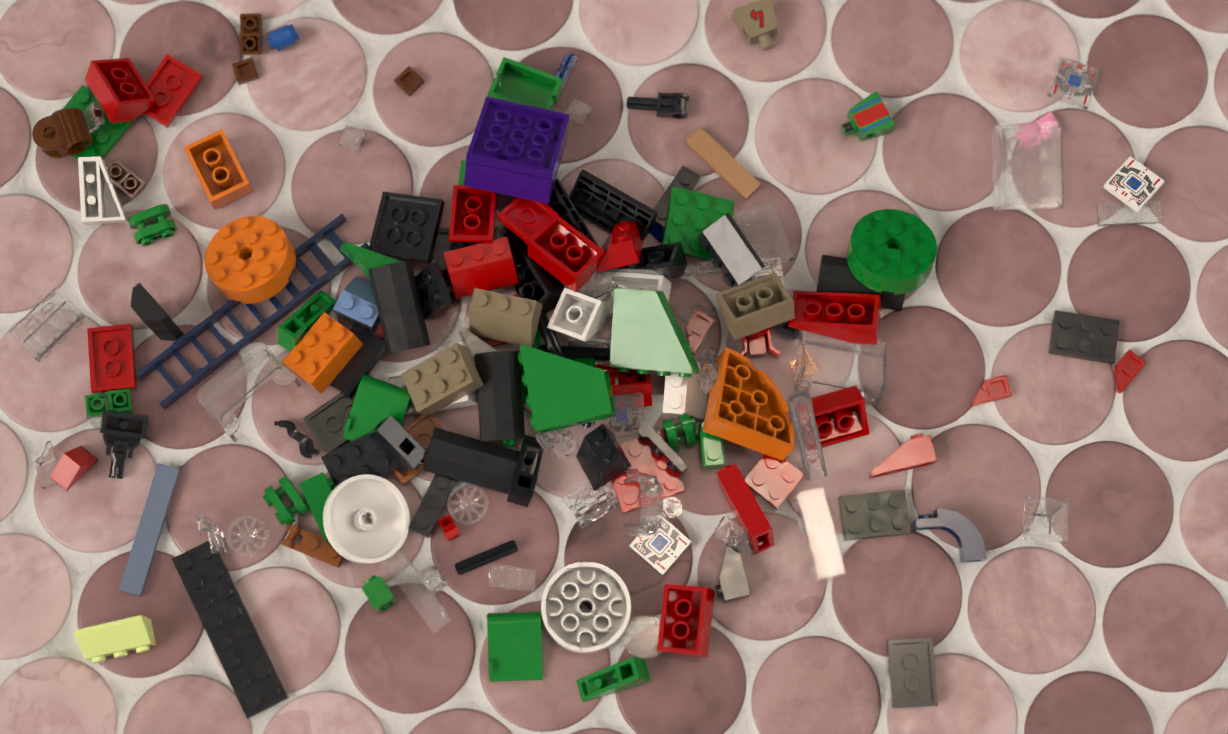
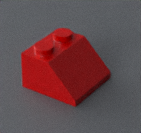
M624 221L614 226L601 247L606 253L596 269L597 272L639 263L642 241L635 221Z

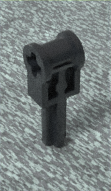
M658 93V98L628 97L626 106L627 109L657 111V117L685 119L688 116L686 102L689 100V96L684 93Z

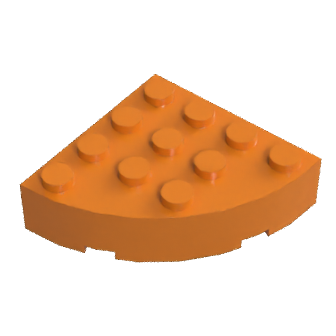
M725 347L715 359L703 431L783 461L794 450L795 439L794 427L788 416L790 411L778 387L762 369L759 371L749 363L751 360Z

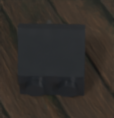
M604 424L585 435L576 455L595 491L632 467L614 434Z

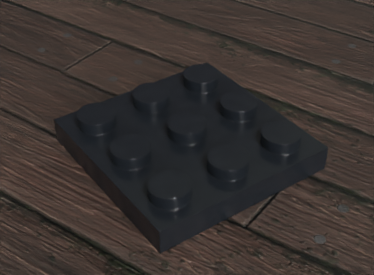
M383 191L368 250L391 258L430 263L445 202L441 199Z

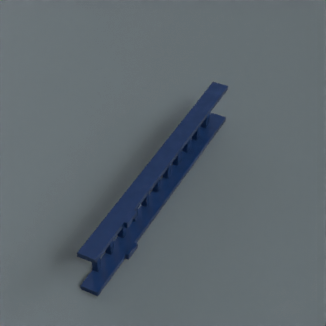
M340 214L295 249L296 267L311 284L309 287L300 292L289 279L285 288L293 296V299L282 306L275 296L269 298V301L278 311L266 320L253 304H245L261 323L254 330L247 333L230 312L242 302L230 300L190 332L181 336L168 349L136 373L143 380L155 369H158L174 389L173 393L159 403L164 409H167L353 263L340 250L341 245L344 243L334 232L347 221L343 214ZM325 237L331 241L345 258L336 266L333 265L317 245ZM366 242L360 246L369 249V245ZM309 250L328 271L319 279L315 277L300 258ZM225 315L244 336L232 347L213 325ZM208 328L227 350L215 360L211 358L196 339ZM191 341L208 361L205 367L199 368L196 372L179 353ZM173 355H175L192 377L180 387L162 366Z

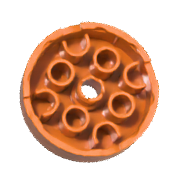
M247 216L236 219L219 229L208 244L204 262L209 278L224 297L231 301H240L243 304H254L273 297L287 285L292 269H295L296 254L292 243L276 222L261 216Z

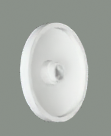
M357 475L344 480L333 489L324 506L323 526L327 539L341 556L352 562L371 564L388 559L401 548L409 531L410 515L405 498L394 484L376 475Z

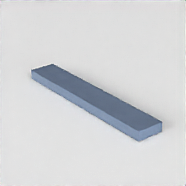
M160 463L157 465L119 588L121 592L142 597L180 474L179 468Z

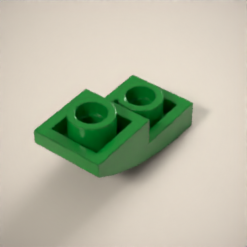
M130 389L107 391V393L85 395L84 397L87 418L102 417L103 409L123 412L132 411Z

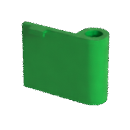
M363 375L350 416L344 428L343 438L353 441L371 432L382 419L390 415L402 426L405 414L409 411L412 404L408 389Z
M541 611L487 613L489 682L543 680Z

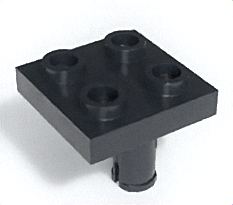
M438 262L431 263L415 276L425 320L432 319L448 305H457L460 302V299L456 300L453 297L455 296L454 291L448 292L446 285L452 284L450 277H447L449 272L442 273Z

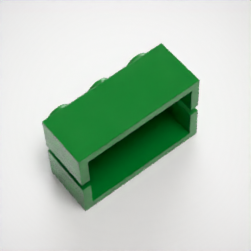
M503 57L496 73L497 78H494L489 89L488 97L554 111V104H557L563 90V79Z

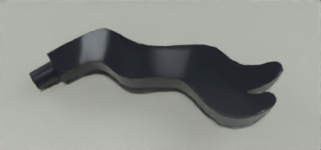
M285 420L274 422L275 426L287 428L288 435L299 443L300 454L304 458L311 459L312 455L310 453L314 455L320 453L314 448L313 441L309 437L298 432L293 422Z

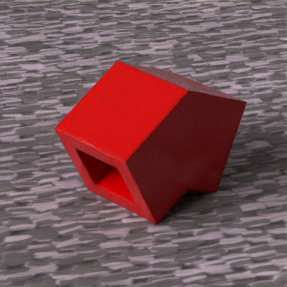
M451 515L438 520L448 541L461 535Z

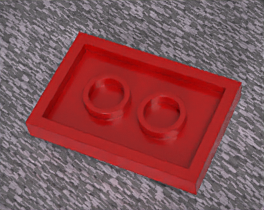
M166 54L146 83L156 99V104L143 112V114L168 128L203 79L202 74Z
M122 324L87 328L91 392L101 393L112 390L137 389L132 325Z

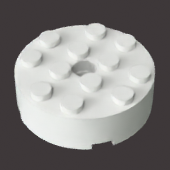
M578 562L562 568L550 579L542 595L541 613L548 633L560 646L575 653L592 654L611 647L624 634L630 620L631 600L625 583L613 570L595 562ZM583 602H590L593 608L591 612L583 613L580 610V605Z

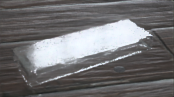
M1148 201L1138 213L1125 203L1096 205L1098 227L1159 224L1163 222L1161 201Z

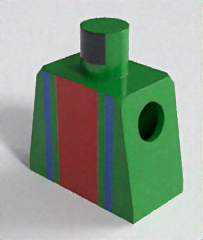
M877 91L850 108L847 114L849 121L840 125L844 136L856 133L860 141L890 134L895 128V123Z

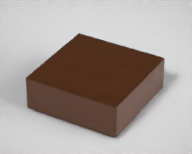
M252 57L232 64L239 85L259 79Z
M408 66L394 80V83L410 97L424 83V80Z

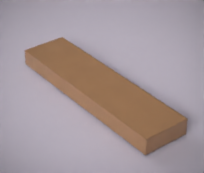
M701 127L685 141V144L745 201L761 187V184Z

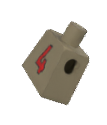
M759 0L733 10L732 19L748 44L752 45L760 42L763 51L774 47L771 37L777 35L778 24L772 0Z

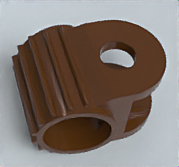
M77 108L55 111L52 115L40 119L35 124L32 132L34 142L47 156L55 159L77 155L85 151L93 142L83 112Z

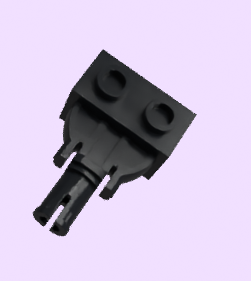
M103 409L100 433H102L103 441L107 446L106 455H110L111 447H113L108 477L115 478L116 468H118L117 479H123L127 449H129L128 458H132L133 450L139 445L141 438L145 439L148 415Z

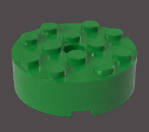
M895 209L877 210L862 217L854 226L847 250V263L855 278L871 290L880 293L882 291L894 292V295L905 294L916 290L929 278L937 255V243L931 229L914 214Z

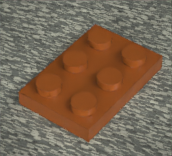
M422 414L404 429L428 452L434 428H443L432 414L430 416ZM426 454V455L424 456V458L422 459V460L424 461V463H425L427 454ZM424 463L417 470L411 469L404 472L399 467L392 472L405 485L423 471Z

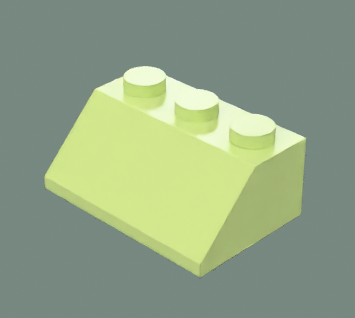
M142 615L74 630L84 659L92 660V663L106 661L105 657L114 655V658L128 656L127 652L136 650V653L147 652L151 646H156L152 621Z

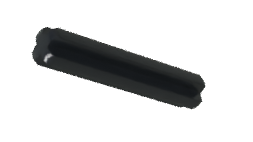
M514 540L508 541L456 563L455 569L458 575H462L518 551V547Z

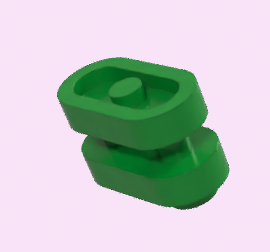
M167 204L154 206L128 218L130 228L138 229L133 235L136 244L149 246L154 243V240L159 238L166 239L175 234L174 232L177 230L175 221L173 219H166L171 215Z
M687 412L678 415V423L673 424L670 418L662 421L667 444L674 452L680 451V443L685 442L687 447L696 445V440L699 439L693 415L689 416Z
M285 475L278 480L282 486L275 490L270 485L264 490L265 495L263 498L269 507L272 505L277 510L275 516L281 525L286 523L289 526L296 521L293 514L299 511L304 516L310 509ZM286 493L294 503L288 508L280 498Z

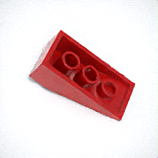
M816 291L793 292L795 318L789 320V327L854 344L877 345L881 317L880 294Z

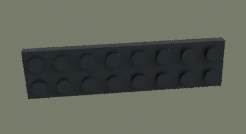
M210 539L173 558L172 561L246 718L250 719L287 700L289 697L214 540Z

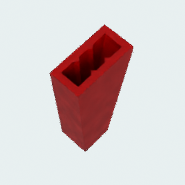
M735 463L731 466L722 467L716 473L718 483L752 551L756 555L774 546L772 527L738 466Z

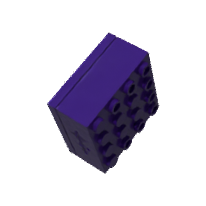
M486 97L466 155L464 186L549 204L566 146L570 114Z

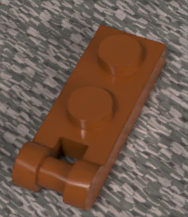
M290 524L288 536L286 539H283L281 545L337 568L340 567L344 557L332 546H329L322 536ZM297 535L303 537L300 544L294 542Z

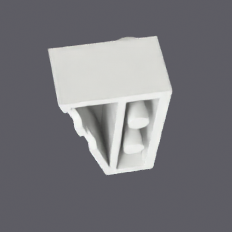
M100 156L78 157L81 222L85 225L128 223L104 160Z

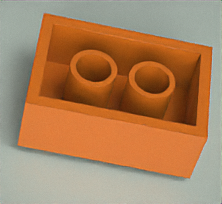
M223 129L183 147L215 210L253 192L250 182Z
M324 312L282 363L292 373L322 394L361 348L363 343L354 333Z

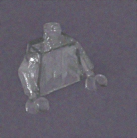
M638 469L626 470L624 472L628 473L629 478L624 479L625 483H640L639 525L624 524L623 527H627V533L623 534V536L654 535L657 533L658 525L663 523L662 483H659L658 478L653 475L639 473Z

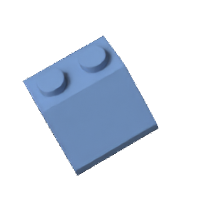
M355 277L343 289L333 310L336 315L375 333L381 321L372 284Z

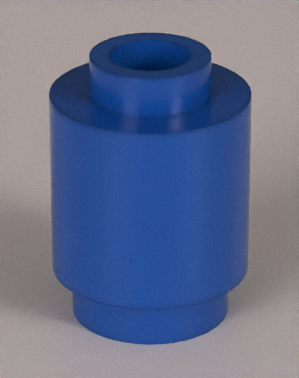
M286 24L269 32L270 37L267 38L272 50L276 48L278 52L295 44V41L300 39L293 24L288 26Z

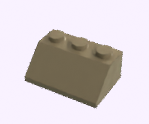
M776 272L716 293L724 322L734 340L795 318L794 300Z
M474 288L469 309L470 332L475 336L533 348L542 305L535 300Z

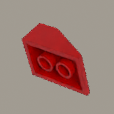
M454 185L449 242H493L498 211V194L464 185Z

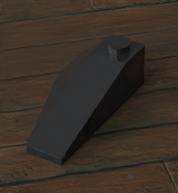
M508 229L503 237L508 238L519 284L512 286H515L516 293L521 298L539 302L542 305V310L547 313L556 308L565 287L560 280L528 256V245Z
M681 242L642 248L639 263L607 271L663 275L664 277L677 278L684 274L687 261Z

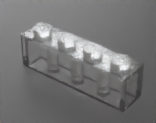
M823 487L797 493L793 504L796 513L800 512L802 521H799V528L801 534L806 536L807 542L804 543L807 556L811 555L812 564L809 565L812 577H816L818 582L843 576L845 570Z

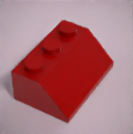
M130 58L92 60L90 62L85 81L111 123L132 121L156 104V99Z
M558 215L528 240V256L575 293L592 278L606 251Z
M507 237L495 239L493 242H483L444 252L456 300L473 296L474 288L493 291L519 284Z
M610 363L597 364L595 366L609 374L613 397H618L621 403L615 406H622L615 407V409L629 408L628 406L631 408V404H624L621 398L624 396H631L630 401H634L638 408L653 406L650 374H639L637 369H630V372H617L616 367H609ZM642 397V399L631 400V398Z
M856 385L794 403L798 426L807 452L870 434L864 398Z
M664 585L657 651L692 657H708L715 591L708 587Z

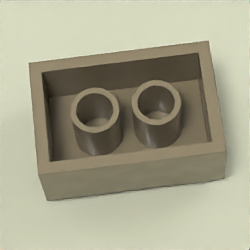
M458 343L453 344L401 374L417 413L427 416L484 386L468 348Z

